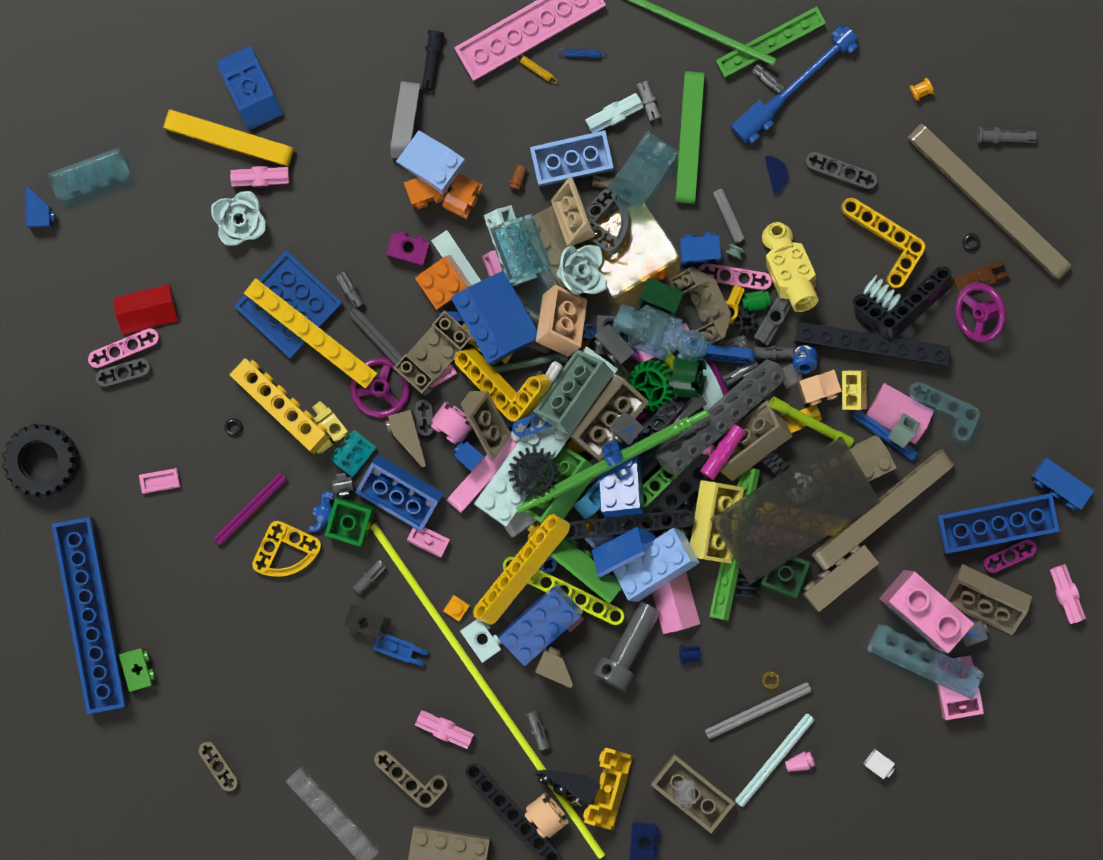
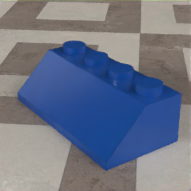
M377 455L372 461L355 492L419 531L423 530L444 494L380 455Z

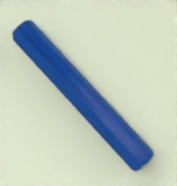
M856 410L853 413L852 417L904 456L910 460L916 458L918 451L908 444L903 448L888 439L890 431L867 416L863 411Z

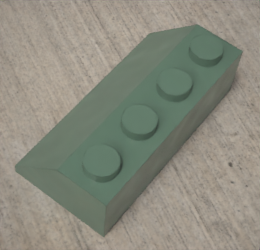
M576 350L533 412L556 429L571 436L614 372L603 360Z

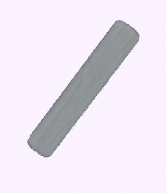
M723 189L714 191L713 195L734 242L739 243L743 241V233Z

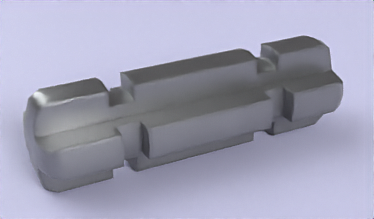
M758 63L753 68V73L757 76L759 75L760 79L770 88L773 87L777 94L780 95L786 87L781 82L779 83L778 79L768 70L765 71L761 64Z

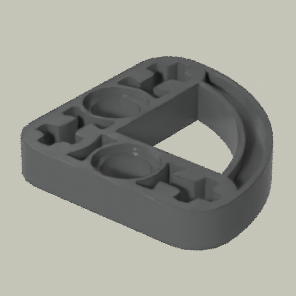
M607 188L586 208L594 233H602L601 238H590L588 241L595 246L601 247L604 253L615 255L622 249L628 238L631 221L629 211L622 197L613 189ZM617 205L621 214V224L619 232L615 237L598 224ZM594 209H601L599 215L594 216L591 214ZM607 240V242H608L609 244H611V245L614 244L615 246H614V247H611V246L608 247V245H607V243H606L605 241Z

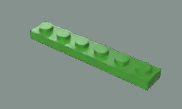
M816 6L745 45L769 55L825 25L826 22ZM736 49L717 59L716 63L724 78L759 59Z

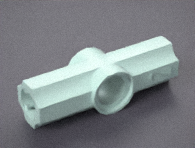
M634 93L619 102L611 103L604 107L601 112L592 115L585 121L590 131L596 133L610 125L614 126L622 122L627 116L641 110L643 105L638 95Z

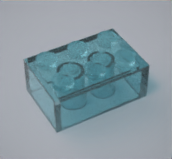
M532 214L503 222L490 229L510 283L538 275L552 268Z

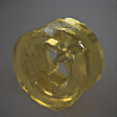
M768 671L762 676V683L766 688L774 689L779 684V677L775 672ZM768 675L771 677L775 676L774 685L766 684L765 680H767L766 677Z

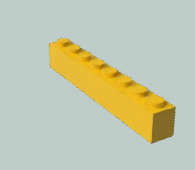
M256 278L244 292L245 295L365 389L369 387L372 380L378 375V373Z

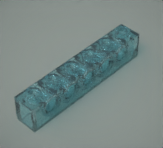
M878 624L867 648L868 651L972 700L984 676L980 669L969 667L957 658L952 659L946 656L944 652L933 650L925 643L916 642L908 635L899 634L886 625ZM892 641L895 643V646H890L887 642ZM904 650H911L913 654H907ZM922 658H928L931 662L926 663ZM940 666L947 667L948 671L941 670ZM962 674L966 679H960L957 675Z

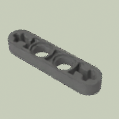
M818 152L808 154L805 159L806 166L809 169L868 190L872 189L877 183V177L874 173ZM816 156L819 162H823V159H826L823 170L820 169V164L812 166L809 158ZM830 162H834L838 167L834 173H830L827 170V164ZM847 169H853L855 171V177L853 179H847L845 177V171ZM859 172L863 173L861 175L863 178L871 176L873 183L867 186L865 181L861 179L857 183L856 180L859 177Z

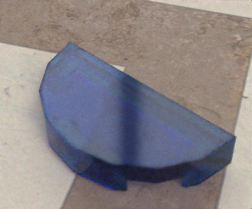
M765 156L764 159L772 191L775 194L786 185L788 170L785 164L778 158Z

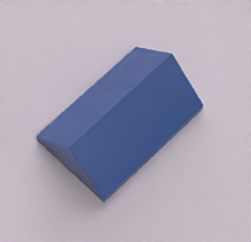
M636 527L593 549L592 554L598 577L646 554L655 535Z

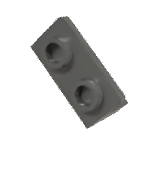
M609 324L595 335L597 340L594 342L601 350L605 348L610 353L608 357L614 364L618 362L621 365L634 353L633 349Z

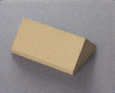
M569 177L551 199V203L567 246H573L595 237V233L579 190L573 178Z

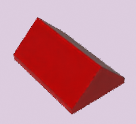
M170 284L114 298L115 315L122 335L179 321Z

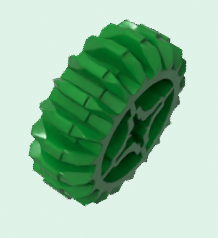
M648 360V362H641L640 365H636L634 367L635 370L630 372L632 377L628 378V381L631 382V386L649 401L644 407L646 411L650 409L653 412L658 411L667 400H674V398L670 397L674 394L673 387H669V377L673 376L670 374L673 369H667V364L661 365L659 360L655 362L654 360ZM647 372V376H645V382L642 383V378L644 374ZM664 388L663 395L659 399L660 390Z

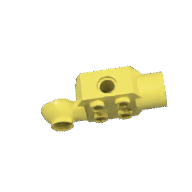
M774 222L768 225L762 233V242L771 249L766 255L767 270L779 297L789 299L794 311H807L813 308L819 301L814 290L816 287V274L802 243L792 242L793 233L791 229L783 223Z

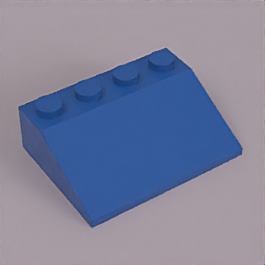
M504 271L475 283L451 297L489 365L492 366L536 340L538 330Z

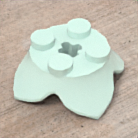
M240 192L233 199L223 198L212 204V217L219 226V238L225 245H238L245 240L256 239L265 232L266 222L260 213L259 201L252 192ZM240 214L243 215L244 222L236 224L235 217L240 216Z
M587 245L576 249L574 246H569L563 250L557 276L572 293L576 295L581 293L596 294L607 288L606 279L599 272L603 259L601 247Z

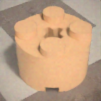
M543 793L526 807L527 812L524 814L530 823H535L538 827L537 832L542 838L546 836L552 837L569 823L568 819L564 821L562 816L565 814L554 799L546 798L547 793Z

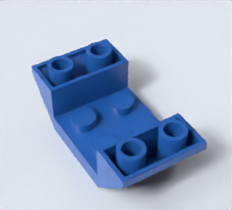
M251 45L216 62L249 131L284 115Z

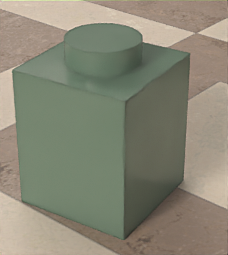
M903 413L892 426L888 439L904 448L915 435L920 423Z

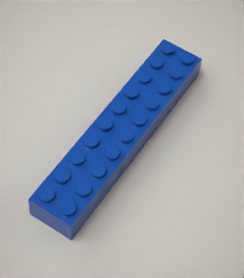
M93 517L52 524L86 712L91 714L126 707L128 703Z

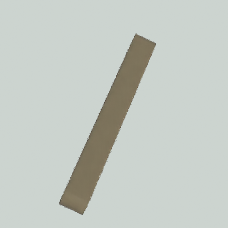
M943 449L935 452L816 549L812 556L823 570L830 568L954 466L953 462Z

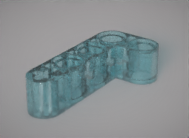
M916 382L909 386L908 395L910 398L957 419L952 431L953 437L956 440L963 441L971 437L980 416L978 408L921 382ZM919 386V390L921 392L926 393L927 390H929V392L927 393L926 397L922 394H918L916 396L915 391H913V388H917ZM932 394L939 396L938 404H933L930 401ZM951 401L957 405L955 412H951L948 409V404ZM968 409H971L975 414L972 420H968L965 416ZM960 427H964L967 431L966 436L963 438L957 433Z

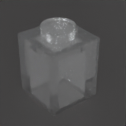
M693 778L674 780L676 805H680L681 808L692 807V804L696 803Z

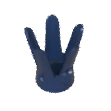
M584 322L582 335L584 336L583 341L587 342L589 339L595 338L597 329L595 324Z

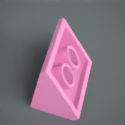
M883 383L866 415L891 431L892 426L903 413L907 414L920 423L915 435L910 440V442L916 444L926 430L934 410Z
M686 572L652 593L656 609L661 612L659 620L663 634L700 624Z

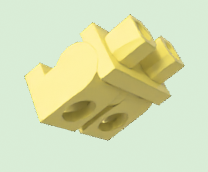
M321 401L312 407L317 413V416L312 421L316 425L321 423L328 430L326 434H329L334 442L339 441L350 433L329 407L327 408ZM311 426L305 427L304 433H310ZM328 439L319 448L317 453L321 454L333 445L332 441Z

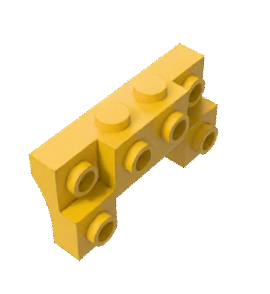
M604 748V751L601 752L599 762H601L600 766L604 767L600 776V785L602 786L595 795L594 805L589 804L584 811V823L609 830L614 829L633 760L632 755L609 748Z

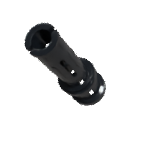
M427 30L429 37L427 46H425L427 56L421 88L426 89L427 82L429 81L428 89L433 90L438 54L442 52L440 45L444 32Z

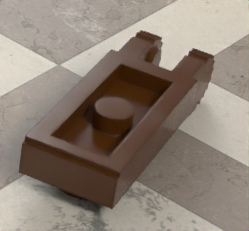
M1004 260L954 277L953 281L958 294L964 287L972 283L990 285L995 283L996 280L1009 276L1008 271L1002 272L997 276H993L991 271L994 268L1002 267L1005 264Z

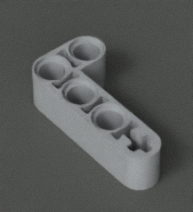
M401 81L391 140V158L398 159L413 138L420 83Z

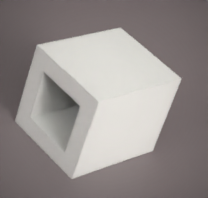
M876 749L871 752L863 763L882 779L888 778L895 769L893 768L894 763Z

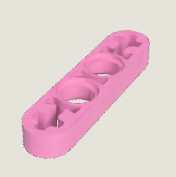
M702 264L698 269L701 271L708 267L710 272H715L714 268H718L716 283L766 290L772 283L770 275L764 272L714 264ZM723 270L730 272L731 277L727 281H723L720 278V272ZM741 273L749 275L748 283L742 284L739 282L738 277ZM752 274L756 275L755 279H761L764 276L768 284L762 287L761 283L754 282L755 286L751 285L753 280Z
M154 329L143 330L91 352L88 356V362L95 368L104 367L155 346L159 342V334ZM149 332L152 335L155 334L153 342L151 343L149 340L144 341L143 343L145 344V346L142 347L141 340L138 338V336L141 335V339H144L148 337L147 333ZM131 339H135L138 342V347L135 350H130L127 346ZM116 346L120 349V355L114 358L110 355V349ZM106 350L109 361L106 358L101 359L100 364L92 361L95 359V354L103 356L105 355L103 351Z

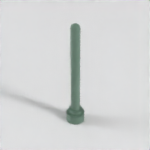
M556 351L551 355L494 366L493 368L498 373L546 364L552 360L564 364L568 362V358L566 355Z

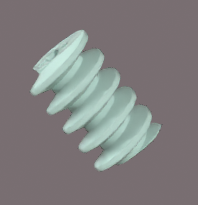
M875 275L864 288L863 294L867 295L870 293L871 299L876 298L875 302L881 303L882 307L890 311L900 302L901 295L893 296L895 290L887 291L889 285L881 286L883 279L876 281L877 275Z

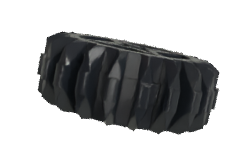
M527 447L525 448V455L522 451L518 452L521 457L520 459L513 456L512 459L516 461V464L509 463V466L514 468V471H508V474H514V478H510L509 482L516 481L512 488L515 489L519 486L518 494H521L523 490L526 491L524 494L525 498H528L529 493H532V499L536 498V493L543 497L542 491L545 490L549 494L550 491L547 488L551 487L554 489L555 486L552 482H559V479L554 478V475H560L561 472H555L554 468H558L560 465L552 464L556 457L549 459L550 451L543 455L544 448H541L539 453H537V448L533 447L532 453H530ZM532 456L541 458L535 466L525 463L524 460ZM545 463L549 466V479L542 474V468ZM520 466L527 473L523 483H521L518 475ZM538 468L537 473L540 477L536 478L534 476V478H530L531 472L529 469ZM533 480H538L545 484L539 489L527 488Z

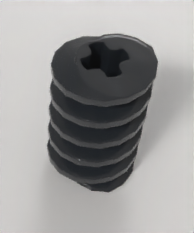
M743 559L746 563H741L740 566L745 570L739 571L743 578L737 579L742 585L736 586L740 593H736L734 596L753 600V598L759 597V594L754 592V590H760L756 583L762 582V579L757 577V575L763 574V571L759 570V568L765 567V564Z

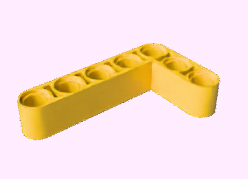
M854 198L846 199L841 205V211L846 217L902 250L886 278V284L889 285V288H900L925 250L924 242ZM846 203H853L855 211L848 212L845 208ZM864 212H867L871 215L870 222H864L862 220V214ZM881 222L885 223L888 227L887 232H881L878 229V224ZM899 232L903 234V242H897L895 240V233ZM915 242L920 245V251L916 253L911 250V244ZM902 259L909 260L910 267L908 269L901 266ZM892 275H897L900 278L899 285L891 283Z
M470 348L458 351L455 354L454 360L456 365L481 391L489 392L496 407L510 421H517L528 417L551 386L550 378L546 374L529 377L520 390L516 392L487 363L477 350Z

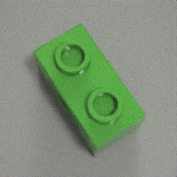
M144 647L119 654L129 692L154 685L153 681L156 680L153 669L150 670L149 668L150 656L148 651H144ZM136 664H138L139 667L142 666L143 670L140 671V675L138 671H134V668L137 667Z

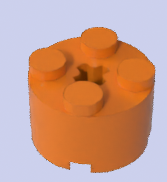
M458 174L451 185L449 193L445 197L442 207L467 219L472 210L470 206L475 207L479 198L476 194H480L483 184L465 175Z

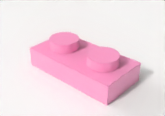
M413 527L407 539V542L440 558L450 539L425 527L422 531Z

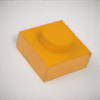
M453 595L443 611L457 621H460L470 605Z

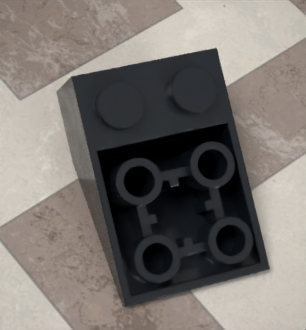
M539 770L534 773L538 776L537 780L540 783L551 785L556 794L560 796L565 795L569 798L568 801L576 807L589 805L602 786L586 774L552 770Z

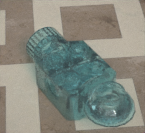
M622 303L612 325L613 329L628 335L629 346L664 361L671 357L676 349L683 357L688 359H701L707 353L708 343L703 334L694 330H685L682 319L649 305H645L640 310H637ZM689 341H694L697 346H692Z

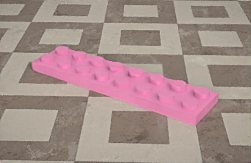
M537 0L454 47L474 82L604 8L606 4L603 0Z

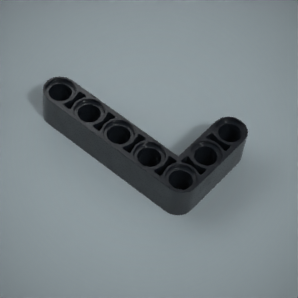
M946 266L936 268L890 311L886 310L869 296L859 294L853 299L855 316L884 338L895 339L952 287L951 270Z

